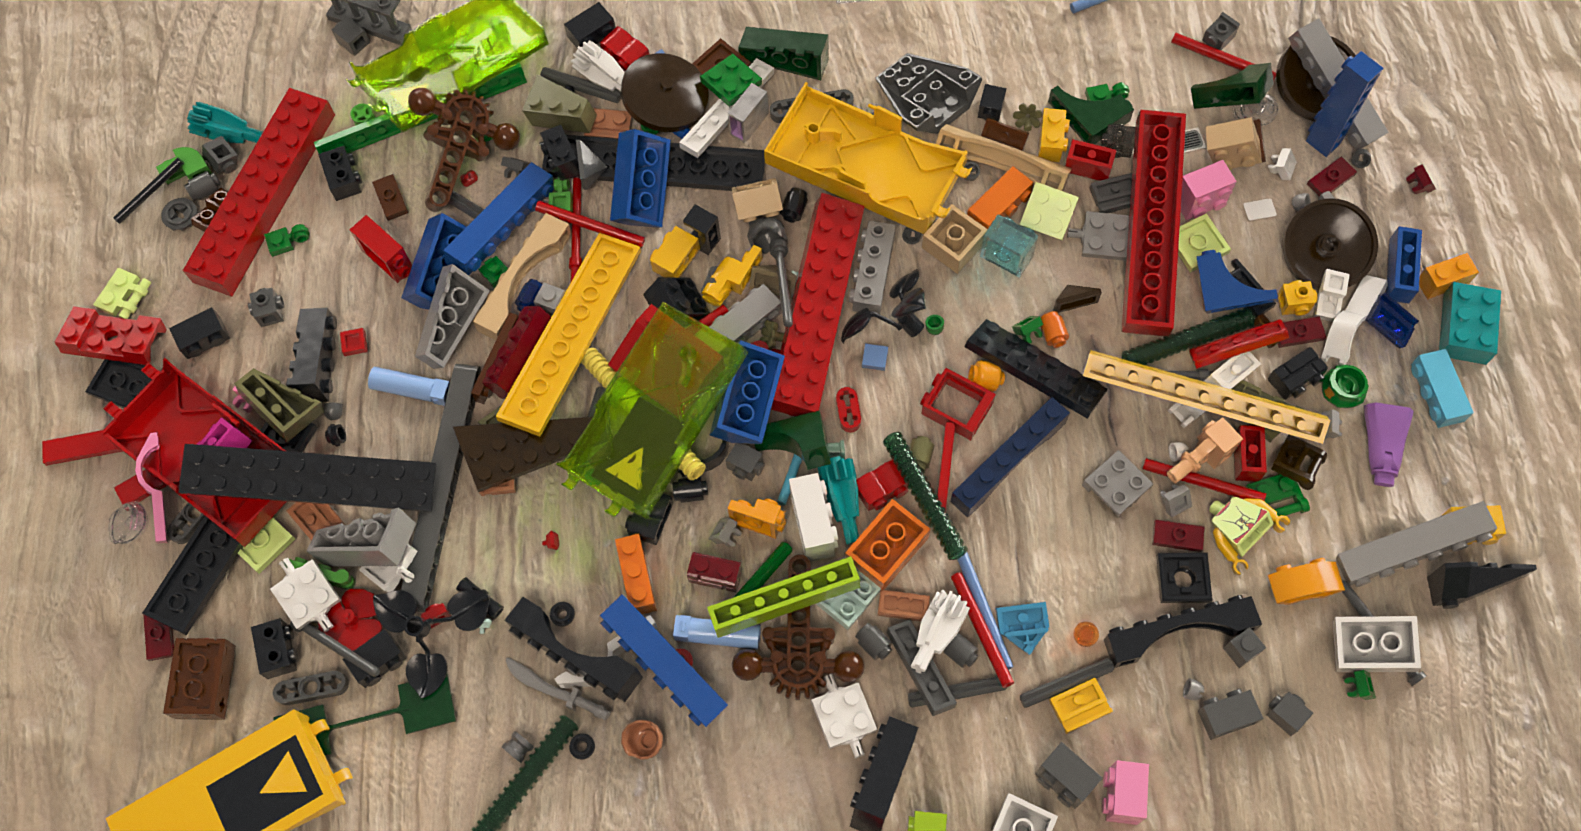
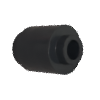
M791 188L787 192L782 205L783 210L780 211L785 221L794 223L801 220L808 202L807 193L800 188Z
M701 476L695 480L683 478L678 479V482H672L674 501H681V503L704 500V495H708L707 481H702Z

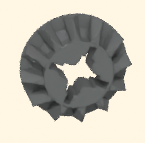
M177 198L165 205L161 213V219L165 226L173 231L176 229L183 231L187 226L192 227L191 218L199 211L191 200ZM176 211L181 212L184 218L178 217Z

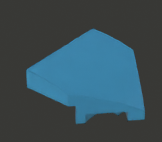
M1046 602L995 608L1000 634L1030 655L1044 634L1049 630Z

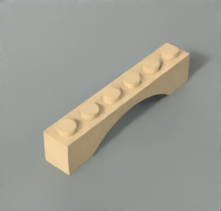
M948 124L940 129L936 141L937 145L968 151L967 160L987 164L1005 171L1014 166L1032 180L1034 185L1038 182L1060 191L1064 190L1072 169Z
M547 213L536 222L534 231L530 237L524 240L522 249L518 255L516 254L512 258L510 267L506 273L501 274L498 285L494 291L489 292L485 304L474 316L473 323L478 332L497 340L509 313H512L513 299L522 279L539 262L562 251L572 236L568 223Z

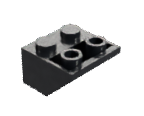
M658 277L643 294L649 306L651 304L684 328L695 324L710 313L691 278Z

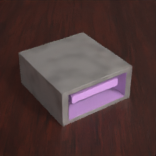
M753 83L750 84L728 112L730 135L744 143L747 142L769 114L767 91Z

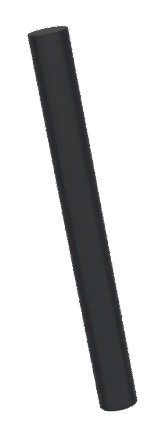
M177 157L113 217L114 220L119 224L125 220L185 164L183 160Z

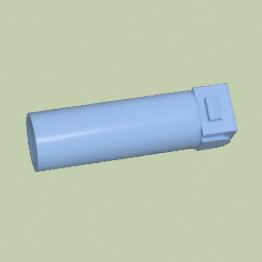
M376 366L371 369L368 377L369 389L433 402L445 406L450 382L446 380L432 379Z
M676 615L673 638L675 641L758 650L761 625H754L718 638L711 619Z

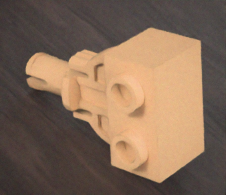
M1223 417L1216 423L1212 420L1202 429L1203 432L1197 437L1199 442L1194 448L1195 450L1191 453L1185 451L1182 454L1181 461L1167 472L1168 478L1176 484L1190 472L1197 473L1201 465L1206 461L1213 469H1216L1233 455L1243 438Z

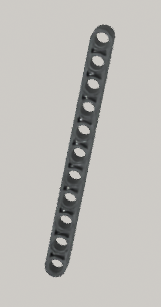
M455 364L431 461L436 463L432 512H419L412 547L418 552L407 568L408 571L414 574V579L411 578L413 581L410 583L403 580L401 588L402 591L410 593L415 598L417 603L416 612L424 613L426 608L429 607L464 455L453 427L469 426L471 424L476 402L471 391L481 373L480 366Z

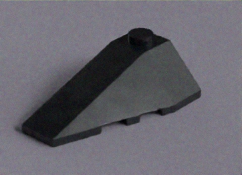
M1478 562L1444 563L1427 577L1433 606L1442 605L1443 609L1456 608L1460 603L1530 575L1537 570V567L1533 564H1506L1498 568L1497 563H1488L1479 567Z

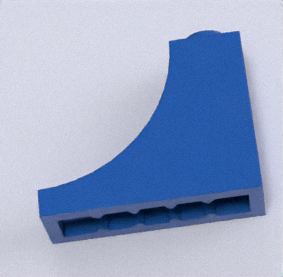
M1207 250L1202 252L1201 256H1197L1207 314L1279 302L1277 289H1255L1244 285L1234 278L1227 270L1221 252L1216 253V250Z

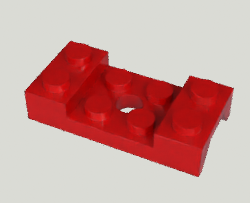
M73 306L54 342L59 351L64 354L146 365L148 362L151 363L150 347L157 333H165L167 329L161 318L139 315L137 320L98 315L96 309ZM118 336L117 338L108 341L110 337Z

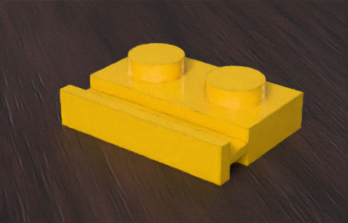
M1096 678L1049 699L1066 734L1113 712Z

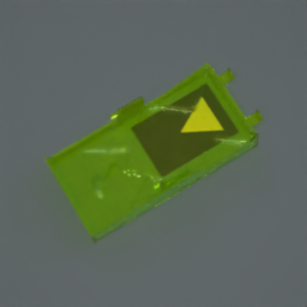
M470 0L443 15L439 13L434 17H430L412 31L404 34L401 46L362 66H356L349 62L355 74V79L348 80L346 78V81L352 87L360 86L376 104L371 105L369 103V106L375 112L383 111L400 131L404 133L433 115V113H430L429 115L420 116L411 111L408 105V95L415 88H428L434 93L437 101L446 104L445 95L447 93L453 94L457 89L460 93L464 89H467L468 93L549 45L543 26L516 1Z
M662 302L595 404L594 416L567 457L563 461L556 463V465L569 473L568 479L561 485L572 490L579 481H582L612 500L610 507L605 510L611 516H617L622 507L632 513L635 512L647 519L748 355V351L728 337Z

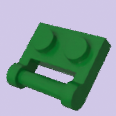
M1281 474L1246 485V488L1267 493L1264 502L1268 505L1293 498L1295 503L1274 509L1277 511L1278 516L1310 511L1309 502L1303 496L1298 483Z

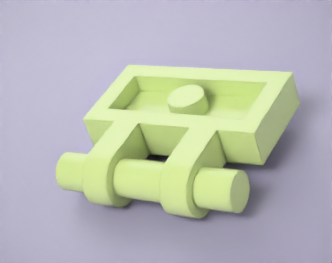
M117 268L93 305L97 309L115 317L122 310L118 316L128 319L131 314L136 312V306L141 298L145 297L149 292L147 289L151 282L143 278L138 285L141 279L137 275Z

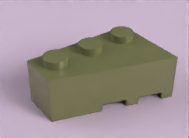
M537 75L522 109L532 126L553 128L561 125L563 130L590 133L597 117L588 99Z
M254 368L234 383L239 395L286 442L324 413L321 401L301 394L300 391L291 389L281 384L280 381Z

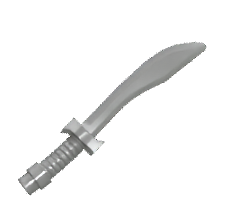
M506 658V663L511 673L527 686L566 701V707L570 710L576 711V706H579L593 713L599 719L602 718L606 721L609 718L611 712L606 707L581 697L582 692L579 689L572 687V692L570 693L554 687L539 678L532 670L510 658Z

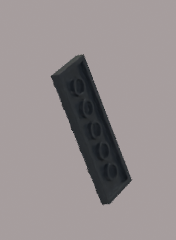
M987 319L970 336L964 346L1051 398L1053 397L1059 403L1087 419L1108 390L1099 382L1083 376L1078 370L1060 362L1059 359L1046 354L1038 347L1027 343L1016 334L1008 332L995 322Z

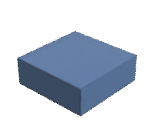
M865 344L862 368L885 371L888 347Z

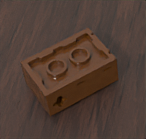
M176 638L163 714L173 719L225 720L236 645L227 639Z

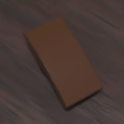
M219 188V190L205 200L206 207L191 218L192 225L205 232L228 191Z

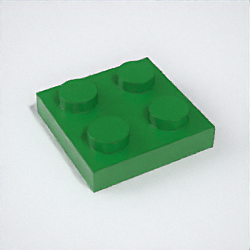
M731 54L702 74L700 82L730 107L738 101L751 83L758 87L762 85V78L738 57Z

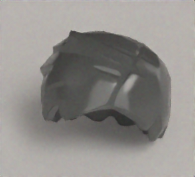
M775 217L758 218L749 222L747 238L751 247L756 245L762 248L764 254L770 252L769 244L774 239H784L788 244L784 226Z

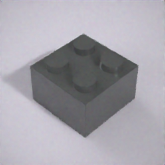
M1062 742L1035 773L1038 776L1037 781L1047 790L1053 789L1059 795L1057 798L1063 805L1068 808L1072 806L1074 809L1086 799L1102 780V777Z

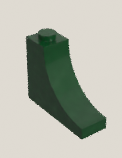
M1271 63L1248 65L1244 70L1227 78L1193 85L1191 93L1194 109L1260 103L1274 84Z
M1057 85L1051 89L1048 99L1049 104L1054 109L1066 110V119L1070 120L1069 126L1083 142L1096 144L1130 122L1134 112L1130 101L1125 100L1121 94L1106 100L1088 101L1071 96Z
M820 410L768 423L762 443L755 444L757 451L784 450L794 453L805 462L807 470L831 464L826 431Z

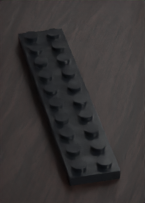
M566 135L577 161L576 140H581L607 166V169L597 180L614 182L618 139ZM670 143L666 186L732 191L733 187L764 181L766 165L764 150L708 146L697 158L681 149L678 143ZM548 154L544 155L542 169L553 175V177H558L556 171L552 172L547 160L550 158ZM580 174L571 178H580Z
M265 422L260 431L286 451L303 452L318 427L314 423H310L288 442L267 422ZM204 516L142 614L187 635L243 546Z
M185 444L178 493L383 509L400 508L401 510L432 512L436 463Z

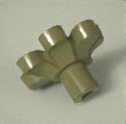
M1022 103L1019 105L1020 111L1013 113V118L1018 119L1015 122L1018 128L1024 125V130L1028 132L1031 131L1032 125L1035 128L1040 126V121L1037 118L1042 117L1041 110H1036L1035 104H1030L1027 107L1026 104Z
M766 320L764 323L765 327L761 331L764 336L760 338V341L766 342L769 350L776 346V341L782 342L784 333L777 331L778 323Z

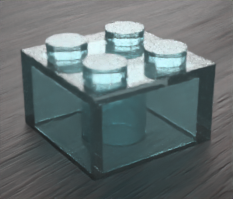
M998 214L984 235L980 257L1020 278L1034 256L1038 235L1033 230L1023 228L1012 219Z

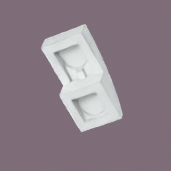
M1330 269L1325 270L1313 317L1320 316L1322 320L1330 322L1335 320L1341 312L1342 301L1347 293L1350 274Z

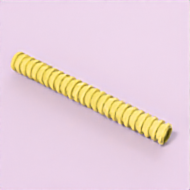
M589 348L581 364L593 374L594 378L606 388V391L630 414L638 399L642 397L637 394L636 390L621 375L608 366L609 362L606 358L602 357V354L596 348ZM681 442L671 459L682 470L683 474L687 475L689 480L699 478L706 468L705 464L696 457V454L684 442Z

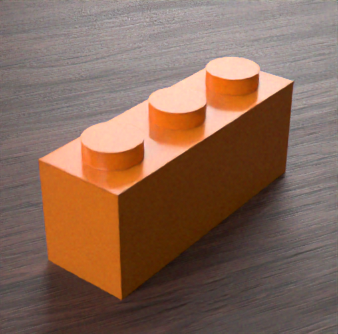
M1012 166L968 209L967 215L988 229V236L992 231L996 232L1002 226L1003 220L1007 216L1009 218L1012 217L1022 202L1026 203L1029 200L1034 182Z
M635 534L615 539L628 601L642 615L657 611L640 535Z

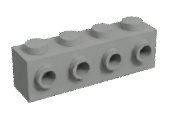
M869 221L867 229L863 228L861 242H864L863 249L859 248L857 262H861L860 268H855L853 282H857L856 288L851 289L849 302L853 303L854 312H859L865 308H868L870 312L874 311L878 314L881 312L895 238L896 225Z

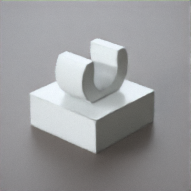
M1282 148L1280 155L1276 154L1271 157L1273 163L1277 164L1268 165L1270 173H1279L1281 180H1291L1297 162L1291 148Z

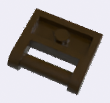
M1288 434L1271 470L1298 482L1301 488L1310 490L1314 487L1316 482L1315 476L1321 464L1325 463L1328 455L1323 449ZM1307 455L1311 457L1312 461L1307 472L1299 469Z

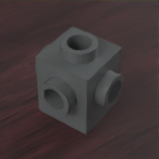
M262 288L257 292L249 294L251 303H248L249 312L261 327L284 321L282 308H285L282 296L277 295L273 288Z

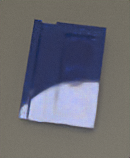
M1387 293L1379 294L1378 301L1373 304L1365 321L1399 349L1406 347L1415 330L1414 326L1418 324L1419 320Z

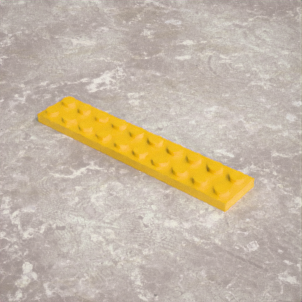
M602 233L598 234L496 415L497 421L539 437L542 435L586 351L640 255L641 248L639 246Z

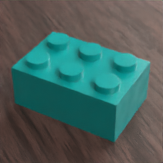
M1453 282L1443 294L1439 350L1446 349L1449 357L1452 359L1487 365L1498 352L1501 290Z

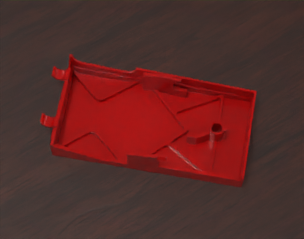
M166 358L163 359V369L161 371L154 368L148 362L141 371L152 380L123 410L112 401L103 408L114 419L101 433L135 461L150 433H157L159 450L152 452L148 456L143 468L243 547H246L287 501L178 493L184 445L197 444L199 441H202L212 425L216 424L222 417L252 440L247 448L276 451L286 450L217 397L204 390Z

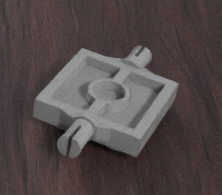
M1086 211L1083 228H1068L1067 238L1081 239L1083 246L1082 257L1126 261L1129 215Z

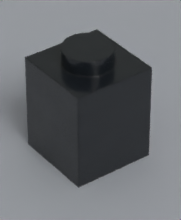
M985 84L979 105L978 118L985 121L987 118L996 121L1000 120L1007 88Z

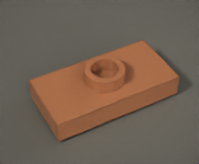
M880 590L877 616L922 621L929 607L930 596Z

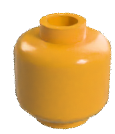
M979 360L975 365H971L968 380L991 392H995L1000 385H1003L1005 373L999 366L989 361Z

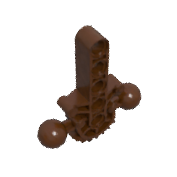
M415 88L408 95V105L413 113L420 116L429 115L430 113L438 115V121L429 125L423 134L426 140L443 147L425 198V205L432 212H439L448 204L464 156L476 159L477 161H483L488 156L489 149L486 147V142H484L485 135L491 137L495 146L500 150H513L520 142V133L513 124L502 123L496 126L489 123V117L494 114V111L487 110L490 103L484 104L482 102L483 96L476 98L475 91L468 95L467 89H464L462 93L458 89L453 94L449 92L445 95L446 104L437 101L434 93L428 88ZM460 116L467 117L469 123H464ZM441 125H450V128L441 127ZM453 136H459L462 139V143H457ZM446 155L454 157L456 163H450ZM439 175L446 176L448 178L449 183H443L440 180ZM432 196H439L442 204L435 203Z
M799 554L790 559L788 578L802 574L793 570V567L796 565H803L806 568L802 573L811 571V564L806 556ZM810 606L788 613L787 627H766L763 629L762 639L771 651L770 658H762L756 651L745 649L739 651L732 660V671L741 680L750 681L759 677L761 673H773L774 678L769 682V685L774 687L779 684L776 693L781 694L783 690H786L785 698L787 699L791 697V693H795L796 700H800V693H804L805 698L809 699L810 690L815 695L819 694L817 685L822 688L826 687V682L822 679L823 674H835L841 681L849 683L858 680L864 673L865 668L861 656L849 650L841 652L835 659H826L825 654L834 642L835 631L832 628L810 627ZM796 612H801L805 615V619L796 621L792 618V615ZM800 636L804 638L805 643L797 646L792 643V639ZM779 646L782 648H786L787 655L781 651H778L776 647ZM821 647L820 651L810 655V649ZM795 661H801L805 667L797 671L791 665Z

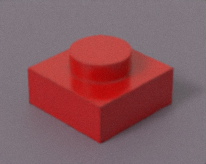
M363 328L340 332L341 348L344 356L368 352L366 333Z
M444 603L433 604L426 608V612L420 614L425 619L452 616ZM441 623L431 624V628H433V627H435V626H437V625H439V624H441Z

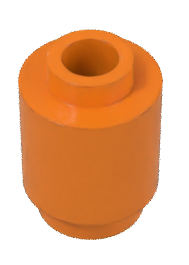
M1056 311L1042 315L1041 320L1044 325L1040 327L1047 345L1054 348L1065 345L1069 339V334L1062 316Z

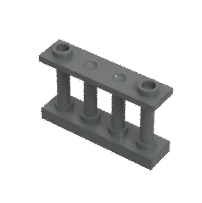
M331 0L332 5L326 13L328 20L336 23L348 16L364 29L367 34L403 46L412 31L410 24L396 20L393 12L400 0Z

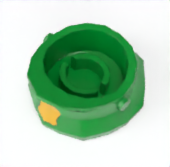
M1351 365L1335 366L1326 373L1325 379L1321 382L1323 397L1338 408H1353L1362 404L1369 387L1368 380L1361 369Z

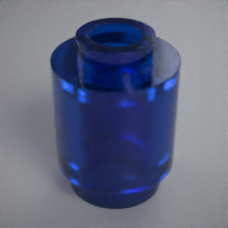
M529 279L523 285L515 300L519 311L525 306H535L534 300L542 286L541 282Z

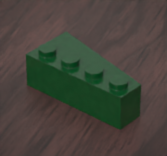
M746 26L738 46V51L751 63L757 58L774 67V69L821 81L829 60V34Z

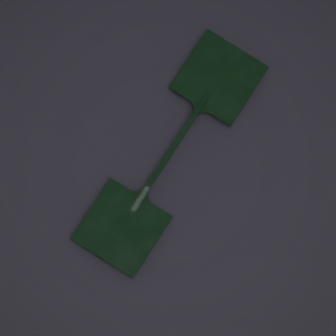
M448 673L438 690L425 698L419 697L409 682L398 685L400 705L397 708L333 725L328 724L330 729L322 731L316 736L324 755L331 754L329 735L333 730L397 713L402 715L406 734L456 722ZM324 705L299 710V712L309 716L310 725L321 719L326 720ZM283 715L273 717V719L276 720Z

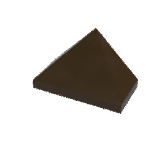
M1067 285L1056 299L1053 311L1060 313L1098 303L1102 294L1101 289Z

